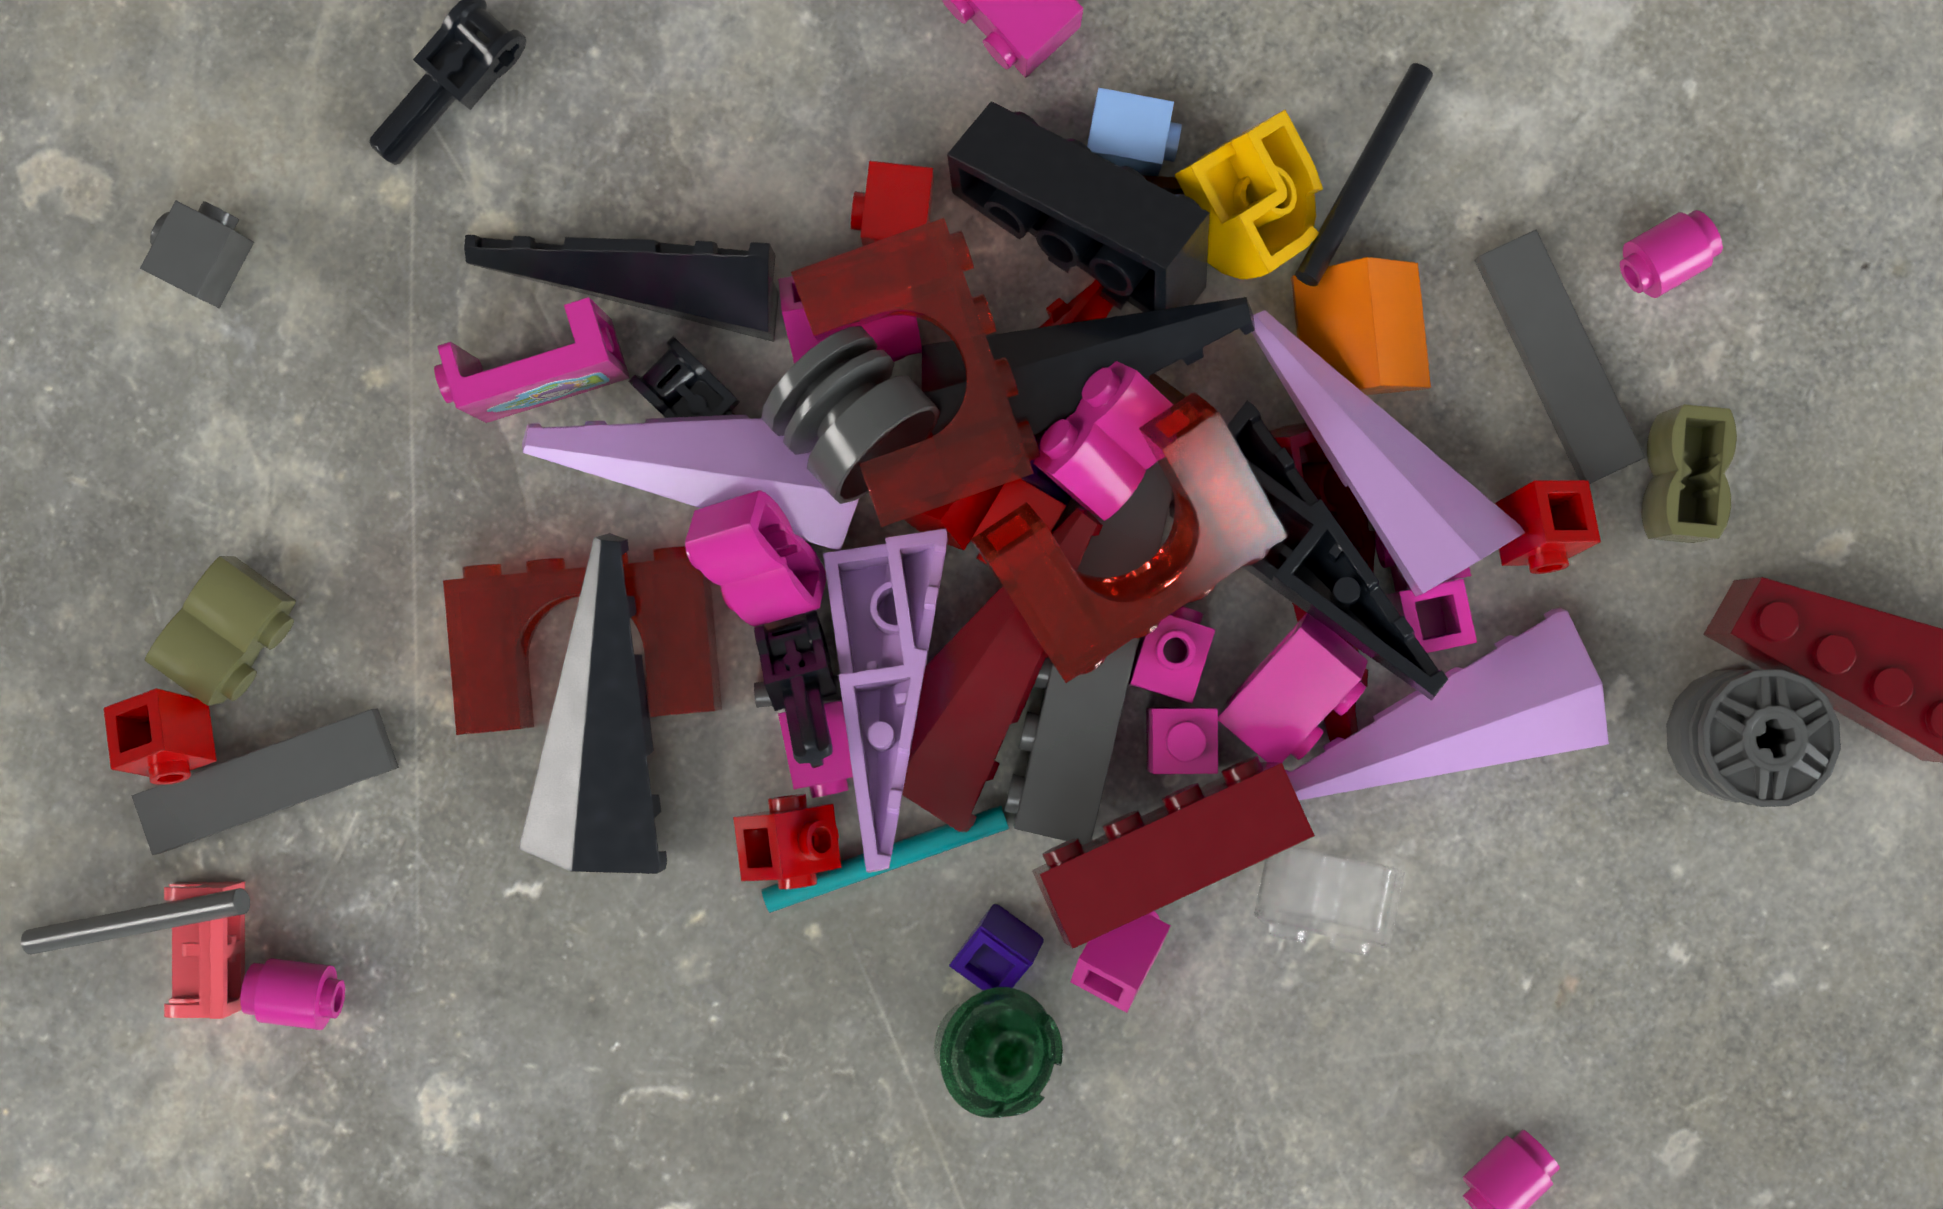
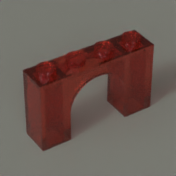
M944 218L791 272L813 336L817 341L823 340L847 327L862 326L886 317L911 316L928 321L944 331L955 343L962 356L966 370L967 386L963 403L953 420L942 431L927 440L859 464L881 527L1034 474L1030 461L1041 457L1029 421L1024 420L1016 423L1007 399L1018 395L1006 357L994 360L985 335L996 332V327L984 294L972 297L963 272L974 269V265L964 235L961 230L950 234Z
M1195 391L1139 428L1172 487L1175 499V516L1170 534L1156 555L1143 566L1129 573L1114 577H1094L1075 570L1047 525L1027 502L971 539L1045 656L1065 683L1078 675L1094 671L1105 661L1108 655L1132 639L1148 635L1158 627L1162 619L1188 602L1204 598L1214 589L1218 582L1242 566L1260 561L1268 554L1271 547L1288 537L1220 412Z
M685 546L653 549L654 561L629 563L628 552L622 555L627 596H635L637 614L631 617L640 633L644 647L650 717L722 710L711 581L691 564ZM548 558L526 561L527 573L502 575L501 564H483L462 567V579L443 580L456 735L534 727L529 672L531 640L538 625L550 611L566 601L580 597L587 567L565 569V558Z

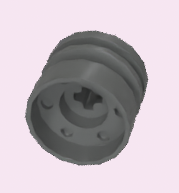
M862 326L847 327L830 335L811 348L789 368L775 385L763 406L762 420L775 434L784 436L783 443L795 455L811 452L808 458L807 469L840 504L853 502L870 493L897 472L927 440L936 426L940 414L937 406L908 375L891 378L895 364L894 361L883 349L876 350L877 343Z
M1715 670L1693 680L1675 699L1666 723L1667 750L1677 772L1697 791L1720 800L1741 802L1758 807L1790 806L1814 795L1832 775L1841 750L1840 722L1828 697L1810 680L1785 670ZM1767 727L1770 731V739L1761 742V748H1759L1756 743V736L1766 733Z

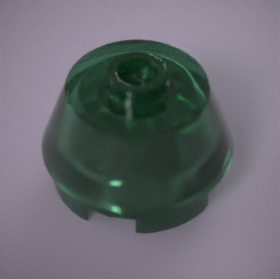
M996 987L984 990L963 1000L946 1013L935 1035L934 1054L947 1090L962 1108L980 1117L1002 1118L1026 1113L1044 1100L1045 1097L1040 1095V1093L1050 1081L1054 1064L1059 1066L1062 1064L1063 1045L1057 1024L1035 998L1015 988Z

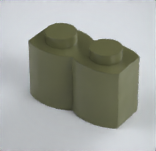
M1684 404L1659 413L1655 418L1647 441V458L1653 478L1645 490L1641 512L1644 531L1648 539L1696 543L1719 539L1723 534L1731 511V492L1724 473L1733 460L1737 442L1736 424L1729 408Z
M219 556L193 587L183 607L159 634L148 651L145 661L206 705L220 704L227 698L235 701L243 695L254 681L257 671L252 668V665L260 651L264 647L269 650L275 648L292 628L294 619L288 615L292 611L296 600L237 557Z

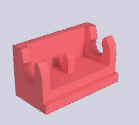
M245 881L175 882L169 884V887H164V900L177 901L239 888L245 890ZM245 914L172 928V998L169 999V1003L164 1004V1017L223 1019L242 1010L240 996L245 977Z

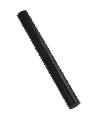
M1413 63L1407 70L1320 227L1318 236L1312 242L1295 273L1297 279L1304 284L1315 287L1318 286L1433 77L1432 71L1426 66Z

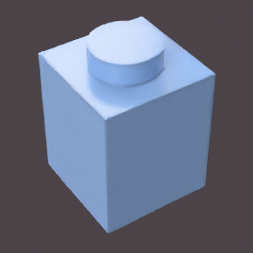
M1098 87L1087 147L1092 153L1118 166L1131 167L1142 176H1158L1163 160L1175 162L1182 124L1170 122L1174 101Z

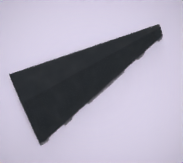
M465 235V259L469 265L772 342L775 340L779 291L773 282L776 255L770 243L751 242L749 250L746 251L718 248L717 243L713 241H696L695 245L692 246L660 243L656 240L565 237L564 245L536 243L535 239L530 236H514L513 240H502Z
M1247 297L922 345V391L940 411L937 424L932 430V435L947 484L950 488L961 485L968 480L966 476L967 471L996 456H999L1005 462L1021 454L1019 444L1049 429L1057 421L1067 419L1075 413L1078 404L1083 398L1082 390L1088 379L1098 370L1109 367L1116 361L1137 370L1150 382V375L1180 359L1188 366L1203 358V347L1239 328L1244 335L1255 331L1254 316Z
M1247 400L1209 447V455L1170 502V516L1432 701L1448 681L1447 676L1442 670H1438L1415 637L1413 628L1405 617L1400 616L1380 588L1379 580L1323 501L1321 499L1318 500L1296 469L1295 462L1287 450L1281 448L1262 421L1260 412Z
M611 533L595 537L593 540L519 849L571 872L658 874L666 869L667 854L666 851H658L655 817L661 813L659 795L651 794L647 756L654 751L643 659L642 654H634L630 618L637 614L635 596H627L622 555L629 551L628 539Z

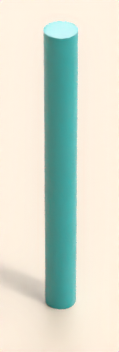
M1000 805L974 814L977 818L968 832H959L945 824L894 842L889 869L868 873L863 853L841 861L842 868L816 873V885L794 889H779L777 883L763 888L761 891L766 908L771 913L1008 830L1009 826L1002 806Z

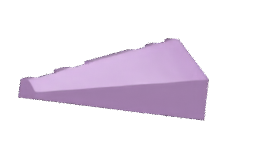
M1266 310L1253 315L1255 331L1251 332L1344 487L1349 486L1415 597L1434 588L1525 533L1515 520Z
M747 415L646 419L645 423L608 425L604 420L586 421L584 426L542 427L539 423H532L527 425L522 441V450L525 454L699 508L761 490L779 505L786 515L794 534L800 536L805 541L836 551H840L859 500L858 498L853 502L843 504L837 502L807 469L808 458L811 452L795 455L783 443L784 436L775 434L762 418L750 419Z
M946 529L885 538L886 544L823 553L840 669L839 681L865 866L868 873L889 869L948 544Z
M1562 608L1551 609L1543 614L1545 620L1517 637L1508 635L1494 643L1495 650L1467 667H1454L1444 673L1448 681L1432 701L1416 690L1374 715L1375 722L1346 739L1337 737L1323 746L1325 752L1295 770H1285L1298 800L1609 744L1603 684L1568 611Z

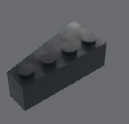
M993 101L986 106L948 152L952 193L1017 239L1020 240L1028 232L1036 237L1041 250L1048 256V260L1066 273H1069L1072 267L1075 266L1088 273L1104 287L1100 296L1119 310H1122L1127 302L1142 312L1193 305L1206 288L1210 212L1202 209L1190 197L1182 194L1174 195L1147 181L1135 169L1128 166H1118L1092 153L1082 142L1072 138L1065 139L1039 126L1029 115L1020 111L1012 112Z

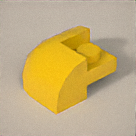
M1286 109L1198 158L1194 163L1174 174L1185 196L1190 197L1202 209L1210 212L1207 263L1222 274L1241 280L1262 277L1306 249L1319 234L1314 228L1317 217L1315 193L1323 190V186L1316 167Z

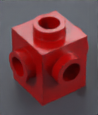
M806 794L769 798V811L733 817L741 881L778 880L779 889L802 888L817 884L816 873L842 868L834 804L807 805Z

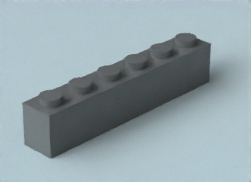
M1155 463L1146 470L1137 489L1115 514L1105 521L1093 514L1103 527L1098 536H1092L1076 572L1081 577L1074 594L1066 595L1053 625L1059 627L1054 651L1048 652L1033 686L1045 690L1039 714L1027 711L1019 749L1030 751L1024 776L1012 775L1004 809L1006 812L1015 814L1014 829L1063 841L1079 838L1081 845L1092 841L1178 468Z

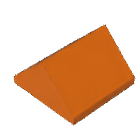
M1373 257L1360 258L1328 266L1318 286L1315 287L1304 284L1295 275L1291 277L1297 337L1365 395L1431 388L1418 263Z

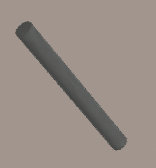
M239 888L28 929L22 934L21 945L27 954L32 955L243 915L250 908V898L244 889Z

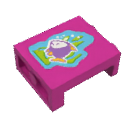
M589 297L565 304L564 308L575 343L487 371H483L478 358L454 343L448 342L438 345L442 364L434 366V373L439 390L446 403L454 402L457 409L488 423L630 379L612 319Z

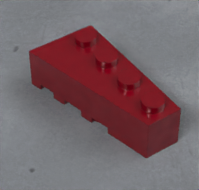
M1764 577L1733 581L1703 635L1764 670H1785L1810 680L1828 697L1835 711L1922 761L1943 763L1942 628Z
M1258 756L1250 757L1222 770L1223 777L1202 787L1195 783L1162 798L1164 806L1143 816L1137 810L1106 823L1102 826L1105 835L1084 845H1081L1079 838H1075L1045 851L1042 855L1046 864L1033 869L1032 872L1064 943L1072 949L1314 837L1315 835L1283 764L1278 762H1260Z

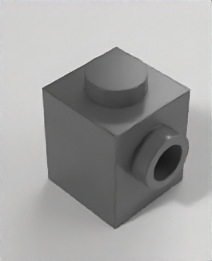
M175 200L170 212L164 213L155 223L150 235L152 246L140 269L220 309L254 242L234 230L239 222L238 218L218 207L203 201L199 210L196 211Z

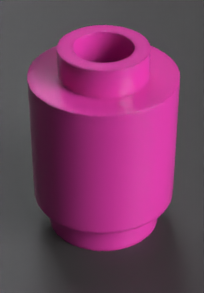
M1694 210L1689 214L1678 212L1624 244V259L1620 261V271L1624 280L1633 291L1637 293L1644 292L1652 298H1658L1710 268L1713 258L1722 252V239L1715 224L1705 213L1699 210Z
M270 958L265 964L253 963L248 968L241 988V1009L244 1014L255 1015L259 1023L322 1030L326 1027L330 1018L336 1019L341 1013L345 999V983L343 980L337 979L334 966Z
M1522 1129L1513 1139L1506 1135L1462 1177L1470 1188L1462 1197L1472 1209H1529L1553 1186L1550 1178L1560 1169V1166L1532 1135Z

